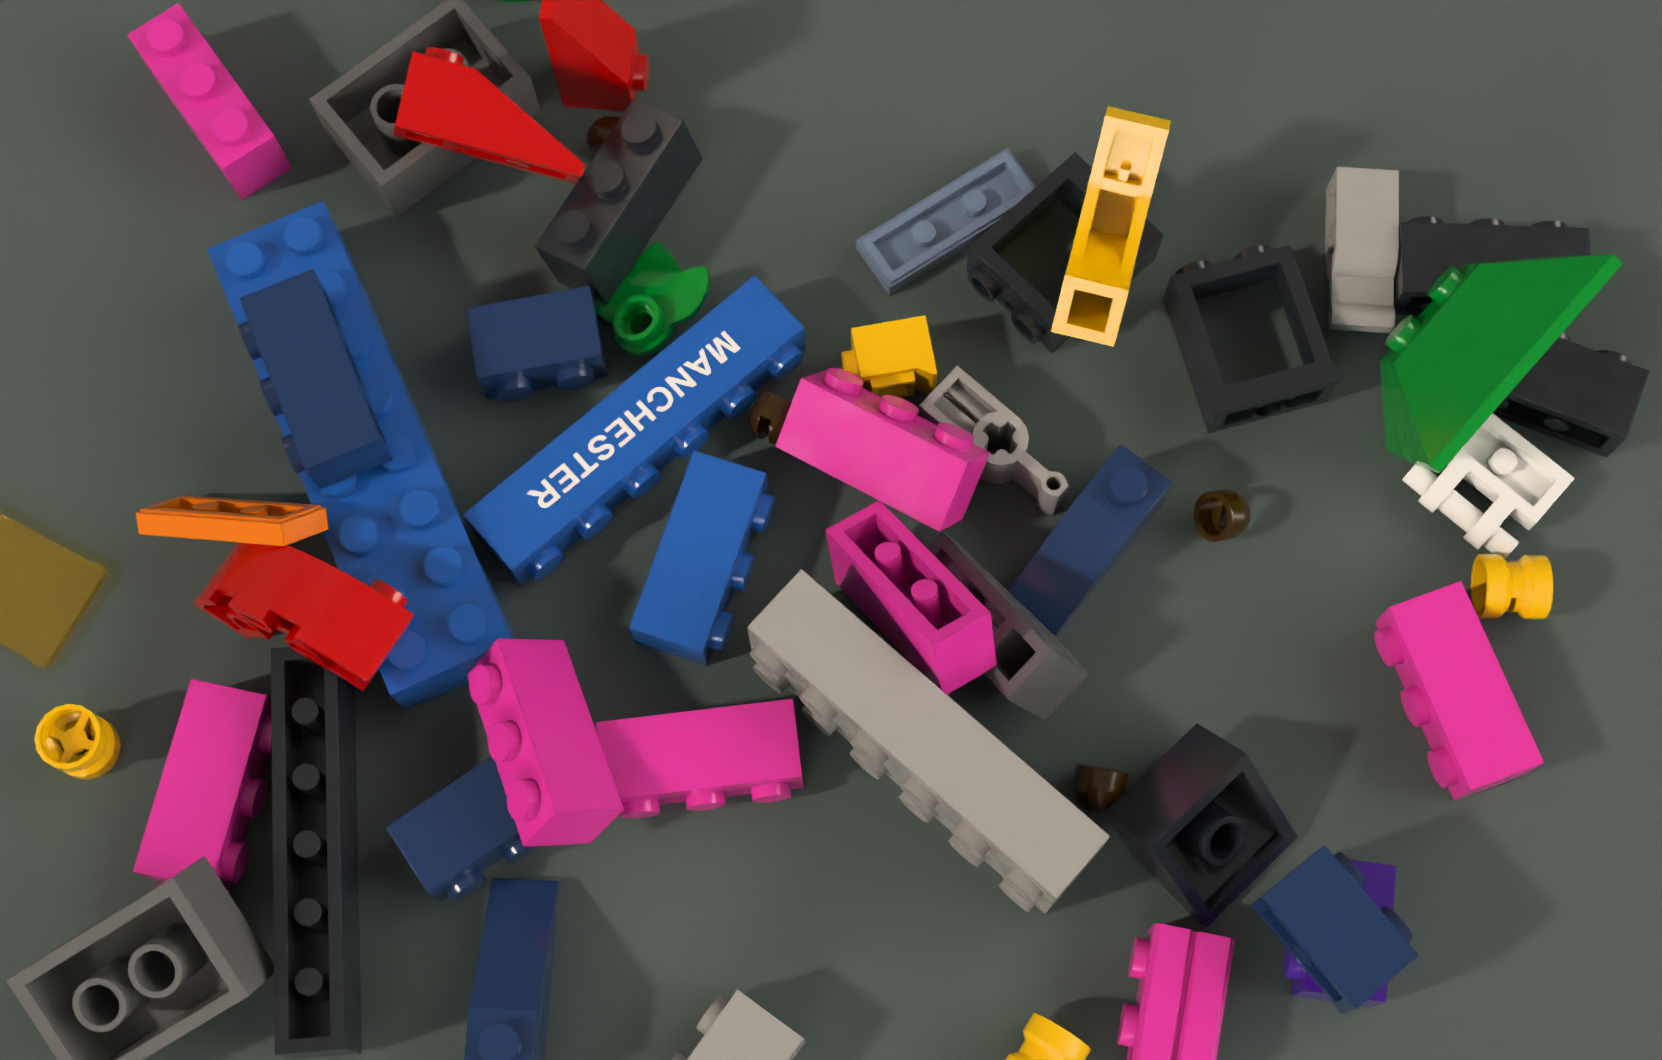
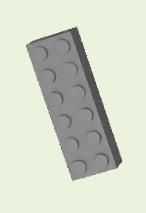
M802 569L747 627L752 649L749 654L756 661V664L752 667L756 674L776 692L781 694L788 687L805 705L801 709L802 714L822 733L830 736L835 730L838 731L853 746L849 754L860 767L878 780L884 773L889 776L903 790L898 797L911 812L926 823H929L933 817L939 820L953 834L948 840L950 845L972 865L979 867L985 861L1003 877L999 884L1000 889L1025 911L1029 912L1035 905L1046 914L1109 839L1110 836Z

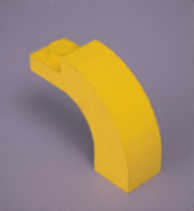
M1107 107L1051 332L1114 347L1151 196L1170 128V120L1115 107Z

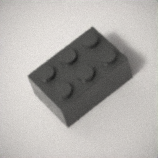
M446 0L309 99L327 135L396 217L476 159L472 156L392 135L413 51L425 55L427 47H435L457 53L464 57L462 65L477 69L530 117L540 112L531 77L463 0Z
M203 856L47 952L6 981L57 1060H144L250 996L274 974V963L207 858Z

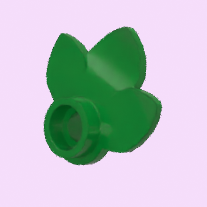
M653 242L638 259L628 276L624 278L607 305L594 299L597 314L613 325L614 337L627 353L635 356L653 354L668 342L675 326L691 319L701 309L709 292V270L705 266H698L681 272L672 254L660 242ZM651 322L645 331L639 333L644 324Z

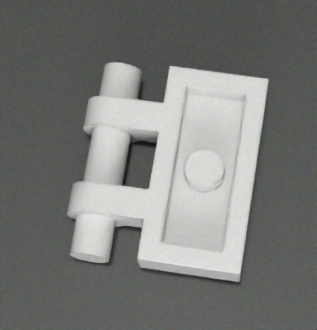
M1492 413L1448 463L1446 469L1439 477L1429 469L1414 465L1402 481L1421 495L1418 502L1431 513L1438 509L1466 532L1463 538L1478 550L1481 546H1484L1492 554H1499L1506 559L1519 544V541L1500 527L1502 522L1509 515L1529 531L1575 478ZM1462 479H1465L1493 502L1484 513L1454 490Z

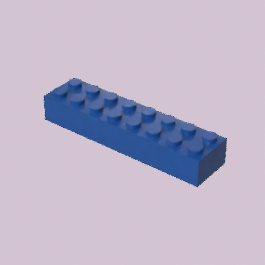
M324 201L318 202L207 248L237 324L248 321L239 299L240 297L311 269L315 271L329 295L393 460L322 489L317 486L306 470L299 473L311 504L326 507L329 530L324 531L323 534L337 568L368 586L371 585L374 579L385 582L407 599L408 603L404 608L414 614L409 627L379 668L390 696L406 711L469 683L467 674L497 639H515L341 232ZM252 359L260 380L269 377L263 359ZM284 414L276 416L283 436L291 434Z

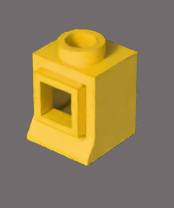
M925 315L851 328V350L841 352L843 370L849 371L863 380L862 388L880 397L892 395L900 398L913 396L915 389L930 394L936 388L937 369Z

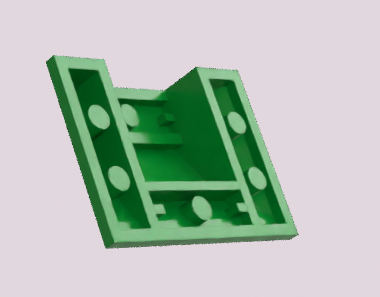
M1614 254L1568 255L1464 264L1460 269H1457L1455 266L1448 268L1429 289L1427 295L1433 300L1417 319L1412 315L1406 317L1397 325L1385 341V345L1390 350L1381 359L1380 370L1386 450L1395 458L1441 473L1622 266L1623 262Z

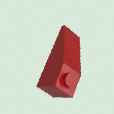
M542 0L539 20L563 106L625 112L632 100H636L637 90L646 91L649 79V55L640 54L636 30L603 0Z
M427 47L425 55L412 52L392 135L575 184L582 177L585 164L477 69L462 65L464 57L435 47Z

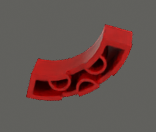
M237 543L194 602V605L246 639L259 637L270 640L276 630L287 633L288 635L284 641L294 651L333 672L361 691H364L409 627L414 616L413 613L404 608L408 603L407 599L385 582L374 579L371 585L368 586L332 565L289 545L274 546Z

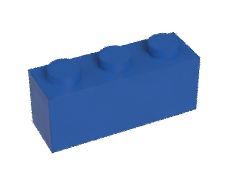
M693 450L629 626L635 643L705 666L708 665L713 649L724 650L734 622V614L726 612L734 589L742 592L746 589L755 561V555L747 553L755 531L765 533L775 505V497L768 495L767 475L765 472Z

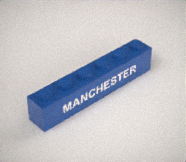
M754 275L471 507L463 516L474 534L520 586H523L532 577L536 581L545 578L563 561V551L581 536L587 540L601 532L613 518L611 511L629 496L633 499H638L649 492L660 480V471L677 456L681 459H686L692 455L693 450L698 451L709 438L708 431L725 416L729 419H734L746 411L757 397L755 391L772 377L780 380L789 375L804 357L802 353L806 350L804 326Z

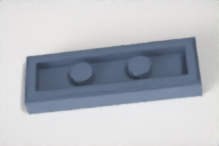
M1006 148L857 239L856 249L890 296L968 248L1030 193L1036 185L1010 150Z

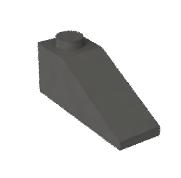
M942 530L927 549L991 614L997 666L984 674L1007 700L1046 720L1089 675L1088 671L1051 631L949 534Z

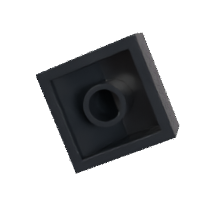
M1198 723L1104 812L1131 854L1204 927H1207L1298 838L1247 753Z

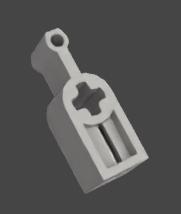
M1336 167L1326 188L1325 273L1326 278L1329 280L1328 330L1391 333L1394 329V276L1399 251V170Z
M957 365L919 405L918 416L936 425L939 423H949L965 429L974 436L973 444L985 450L988 448V443L995 447L999 446L1003 441L1009 444V453L1003 449L996 451L994 455L990 453L980 479L993 484H1002L1013 479L1036 499L1037 507L1041 512L1054 515L1063 505L1069 487L1064 475L1060 472L1048 471L1027 453L1029 434L1026 425L1016 414Z

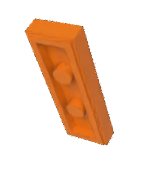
M181 495L141 508L139 512H136L138 532L141 535L286 546L329 530L326 507L314 504Z

